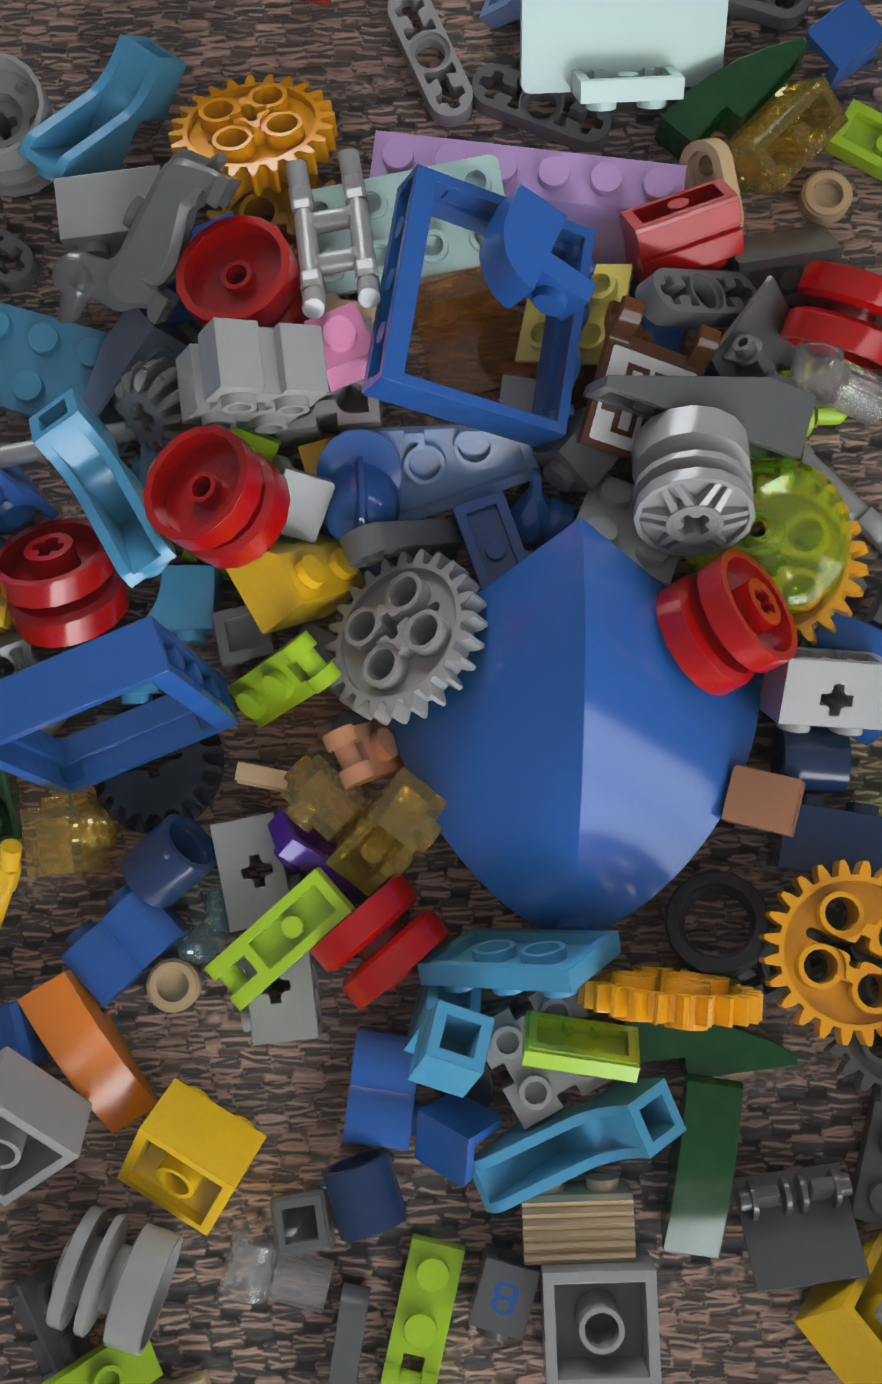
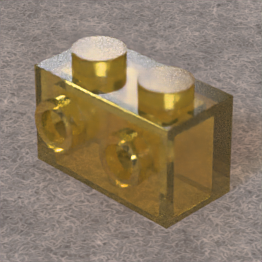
M825 76L785 83L726 142L733 156L738 186L742 193L766 192L767 194H772L780 191L849 121Z
M306 754L284 776L289 785L280 795L290 804L284 811L300 828L308 833L313 828L328 841L342 837L378 797L364 784L344 789L338 775L342 768L334 755L317 754L310 758Z
M403 767L357 816L325 864L369 897L390 875L398 878L415 857L416 850L423 854L431 846L442 830V826L436 820L448 802L433 791L425 782L415 777Z
M60 795L40 798V809L21 811L28 878L111 868L109 847L114 846L116 843L115 823L110 815H105V809L101 805H88L87 796L73 797V795Z

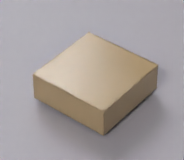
M238 761L234 780H237L238 784L293 794V792H296L300 774Z

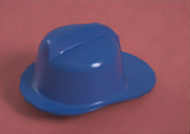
M364 428L345 430L330 439L320 453L317 466V476L330 479L335 485L331 501L321 525L325 535L333 537L340 542V538L344 534L362 525L373 522L397 521L400 514L402 469L400 456L391 441L377 431Z

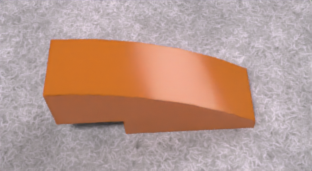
M70 969L17 1000L58 1067L78 1094L93 1103L91 1110L112 1134L155 1107L158 1099L108 1011L102 1013L91 992Z

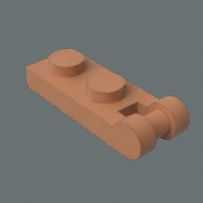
M377 720L357 725L351 723L341 726L321 737L328 753H335L342 768L338 775L344 789L406 770L390 723L384 725Z

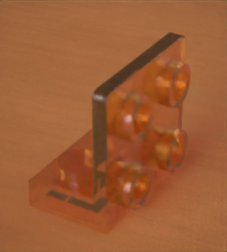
M481 268L419 285L414 317L432 382L478 396L500 390L503 375L536 379L537 370L535 363H519L515 361L522 326V317L518 303L510 309L503 306L489 290L483 278Z

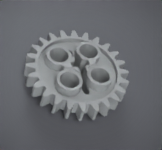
M420 549L415 558L403 551L400 553L397 566L386 558L382 560L380 575L375 576L367 570L364 573L366 586L362 590L354 586L349 588L354 600L350 605L339 604L337 606L338 611L344 615L342 622L330 624L328 628L338 635L337 640L324 646L325 651L335 656L332 661L342 672L341 676L330 685L332 689L341 694L339 697L340 702L370 721L374 718L380 723L388 725L393 718L404 725L408 723L411 711L423 719L426 718L428 715V702L431 700L442 707L445 706L446 697L444 690L448 686L457 690L463 688L457 676L460 670H475V664L467 657L470 651L484 649L485 645L474 637V633L488 627V622L477 614L487 606L486 601L476 594L480 586L468 576L469 573L454 560L450 561L440 552H437L432 557L424 549Z

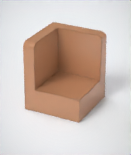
M736 765L732 770L721 819L730 823L793 838L806 784L802 779Z

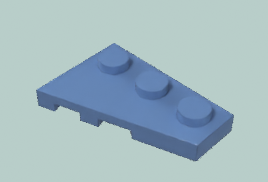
M464 425L364 428L377 431L390 440L400 456L402 481L400 514L397 521L421 520L492 493L530 481L532 468L541 470L539 462L532 455L535 452L533 446Z

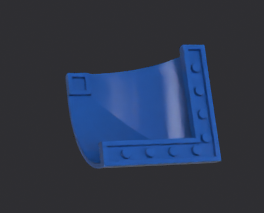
M582 517L477 593L487 604L477 614L488 622V627L474 633V637L485 645L484 649L469 652L467 658L475 664V670H460L457 676L463 688L457 690L448 686L444 690L446 705L443 707L433 700L429 701L426 718L423 719L411 711L407 724L403 725L392 718L390 725L401 759L425 809L456 855L496 898L517 915L539 929L602 931L636 911L661 891L692 859L713 831L722 816L732 770L736 765L746 766L759 713L760 681L759 673L754 672V677L747 684L724 696L711 695L696 686L681 670L667 648L658 625L656 602L658 593L666 587Z

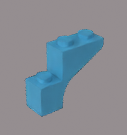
M120 34L107 66L93 86L29 131L23 138L18 153L36 165L35 170L40 176L53 183L55 178L120 170L137 125L143 124V121L163 120L167 115L187 63L147 36Z
M71 388L28 419L32 441L71 488L116 571L132 588L145 578H152L160 574L169 562L177 557L172 541L157 533L147 519L143 499L145 486L120 459L113 434L75 390Z
M167 565L161 572L159 593L147 617L151 615L184 644H206L207 635H215L211 613L222 611L223 575L212 565ZM149 683L120 695L121 705L140 706L152 701L153 697H162L167 693L154 684Z
M433 948L428 952L427 957L439 949ZM420 984L403 1050L413 1054L407 1080L463 1098L483 1075L495 1018L480 1013L482 988H474L462 993H448L444 991V986Z
M665 1078L637 1079L636 1083L618 1080L584 1106H563L562 1109L525 1130L521 1122H519L474 1154L472 1178L488 1213H500L595 1167L625 1159H650L687 1129Z

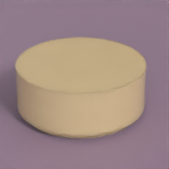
M821 170L812 174L805 181L799 193V207L802 214L811 222L829 225L839 221L845 215L852 203L853 191L849 181L842 174L832 170Z
M172 957L159 962L153 967L147 978L146 989L148 997L157 1008L165 1012L174 1013L187 1009L198 999L201 993L202 977L198 968L191 961L181 957Z

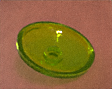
M771 457L751 460V480L756 517L752 526L759 521H766L769 523L768 531L763 536L753 537L751 536L750 529L749 533L734 546L714 554L686 556L691 573L698 575L701 566L728 549L741 550L756 560L772 578L784 597L791 615L798 613L797 610L810 604L818 597L821 599L834 586L842 574L851 549L852 527L850 516L837 488L827 477L813 467L799 461Z

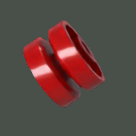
M236 215L217 220L198 232L182 251L175 271L176 291L188 312L202 329L213 317L258 321V327L274 328L279 322L305 324L304 321L310 319L302 311L299 263L278 227L265 219L255 216Z
M816 260L806 262L797 292L803 300L815 307L799 306L789 309L780 338L800 349L821 357L867 370L882 372V276L863 269L833 262Z
M218 425L196 426L176 436L158 454L147 475L143 494L146 517L157 533L185 548L189 553L219 569L240 568L259 559L276 542L284 528L291 500L287 479L277 466L262 454L253 451L249 444L234 432Z
M79 518L51 520L25 529L9 538L0 547V592L3 599L8 601L7 607L18 636L28 644L45 648L73 646L98 637L114 627L126 614L130 597L124 580L116 571L89 520Z
M728 549L701 566L698 575L689 573L658 593L656 602L658 625L667 648L681 670L693 683L711 695L724 696L747 684L754 677V672L767 673L790 661L797 653L798 637L795 624L784 597L760 564L741 550Z
M401 872L382 886L309 950L326 972L337 971L356 954L363 962L343 980L341 987L342 991L359 1011L380 996L385 990L391 991L418 968L417 963L425 959V955L450 931L433 910L421 911L403 927L397 922L396 919L416 902L418 894Z

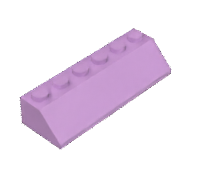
M376 130L369 178L412 170L417 164L427 167L490 154L499 161L505 197H508L520 184L524 185L566 214L567 220L596 230L592 262L596 264H627L624 248L625 240L622 236L619 217L620 212L684 191L687 165ZM632 274L633 285H639L640 283Z

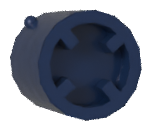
M775 726L771 739V773L802 779L806 784L804 793L844 794L848 787L851 772L849 736L831 732L828 727L811 726L808 733H794L784 731Z
M170 814L123 857L121 867L123 877L128 886L141 900L150 906L164 909L170 908L217 865L213 841L207 832L190 818H184L180 814Z
M373 1149L342 1159L321 1172L323 1179L319 1185L320 1188L327 1191L342 1241H358L373 1237L396 1227L408 1217L392 1164L395 1156L393 1153H389L388 1149Z

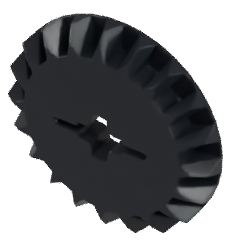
M123 708L122 713L131 710L132 708ZM214 734L162 756V758H170L172 760L159 767V776L157 777L149 771L139 770L144 767L145 764L93 785L98 797L96 801L109 814L108 817L136 832L149 834L170 814H180L182 817L190 818L194 821L211 804L222 781L224 751L219 734Z

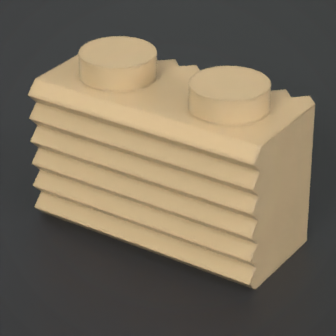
M594 1173L586 1176V1183H562L522 1202L521 1228L524 1265L636 1262L634 1199L628 1182H619V1176L616 1174Z

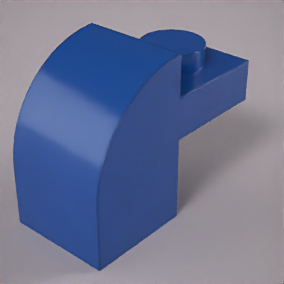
M522 184L497 206L483 235L479 252L482 275L491 293L507 309L512 308L526 297L533 302L540 312L563 321L589 302L597 283L551 253L567 215Z

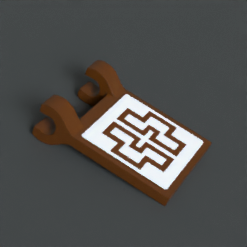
M627 295L622 296L621 302L615 300L609 302L604 319L605 339L593 382L607 375H704L706 367L719 346L721 331L703 324L698 326L697 331L686 329L680 342L679 353L633 336L643 317L645 302ZM588 398L576 443L632 461L631 448L636 432L648 419Z

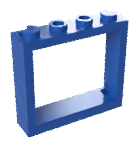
M417 164L397 188L380 285V302L376 308L362 395L541 449L566 435L568 418L574 415L571 396L573 383L580 372L582 356L578 349L581 331L585 327L589 316V304H585L563 321L546 315L531 413L405 374L431 216L484 235L497 206L507 198ZM566 219L551 253L591 279L596 267V263L592 262L596 230Z
M150 615L0 679V770L61 795L69 796L240 724L224 676ZM149 683L154 684L167 693L162 697L62 739H57L39 730Z

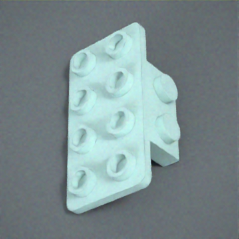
M521 0L520 86L528 94L572 92L579 103L586 104L585 108L590 111H612L616 109L617 102H636V106L643 109L665 108L667 100L684 99V87H694L710 74L723 68L729 0Z
M488 154L427 166L430 169L505 196L499 161L493 155ZM412 170L364 179L380 285L397 188ZM342 184L312 189L315 212L346 206ZM431 216L418 292L425 291L428 297L443 296L455 292L457 284L465 283L464 271L480 269L479 252L483 235ZM344 229L319 234L320 253L352 247L350 230ZM355 270L323 276L326 292L335 293L339 296L357 292Z

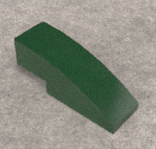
M797 38L771 45L743 56L710 74L684 94V99L677 100L660 117L654 140L679 161L683 150L689 143L710 138L717 129L733 142L798 70L809 44L802 38Z
M619 1020L620 1025L638 1027L640 1063L678 1058L680 1071L685 1077L686 1074L713 1077L798 1065L796 1053L757 1032L737 1025H733L732 1028L712 1025L706 1031H686L665 1028L662 1024L654 1026L647 1022Z
M686 1074L679 1113L687 1130L672 1141L668 1157L669 1180L660 1220L663 1251L719 1258L736 1163L743 1098L742 1081Z

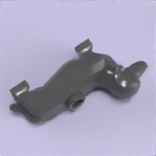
M180 150L174 153L169 162L159 171L145 199L137 196L129 205L123 218V225L130 230L115 257L104 259L76 250L63 255L55 263L52 271L53 284L61 293L57 320L61 323L75 322L84 312L89 301L95 298L114 311L127 312L140 308L146 309L147 319L154 325L160 324L161 321L164 323L168 322L180 301V297L173 290L169 289L167 284L176 278L175 271L182 251L191 240L197 211L204 207L205 203L215 209L219 205L227 209L241 183L236 177L220 170L226 164V156L219 152L213 157L208 158L192 150Z

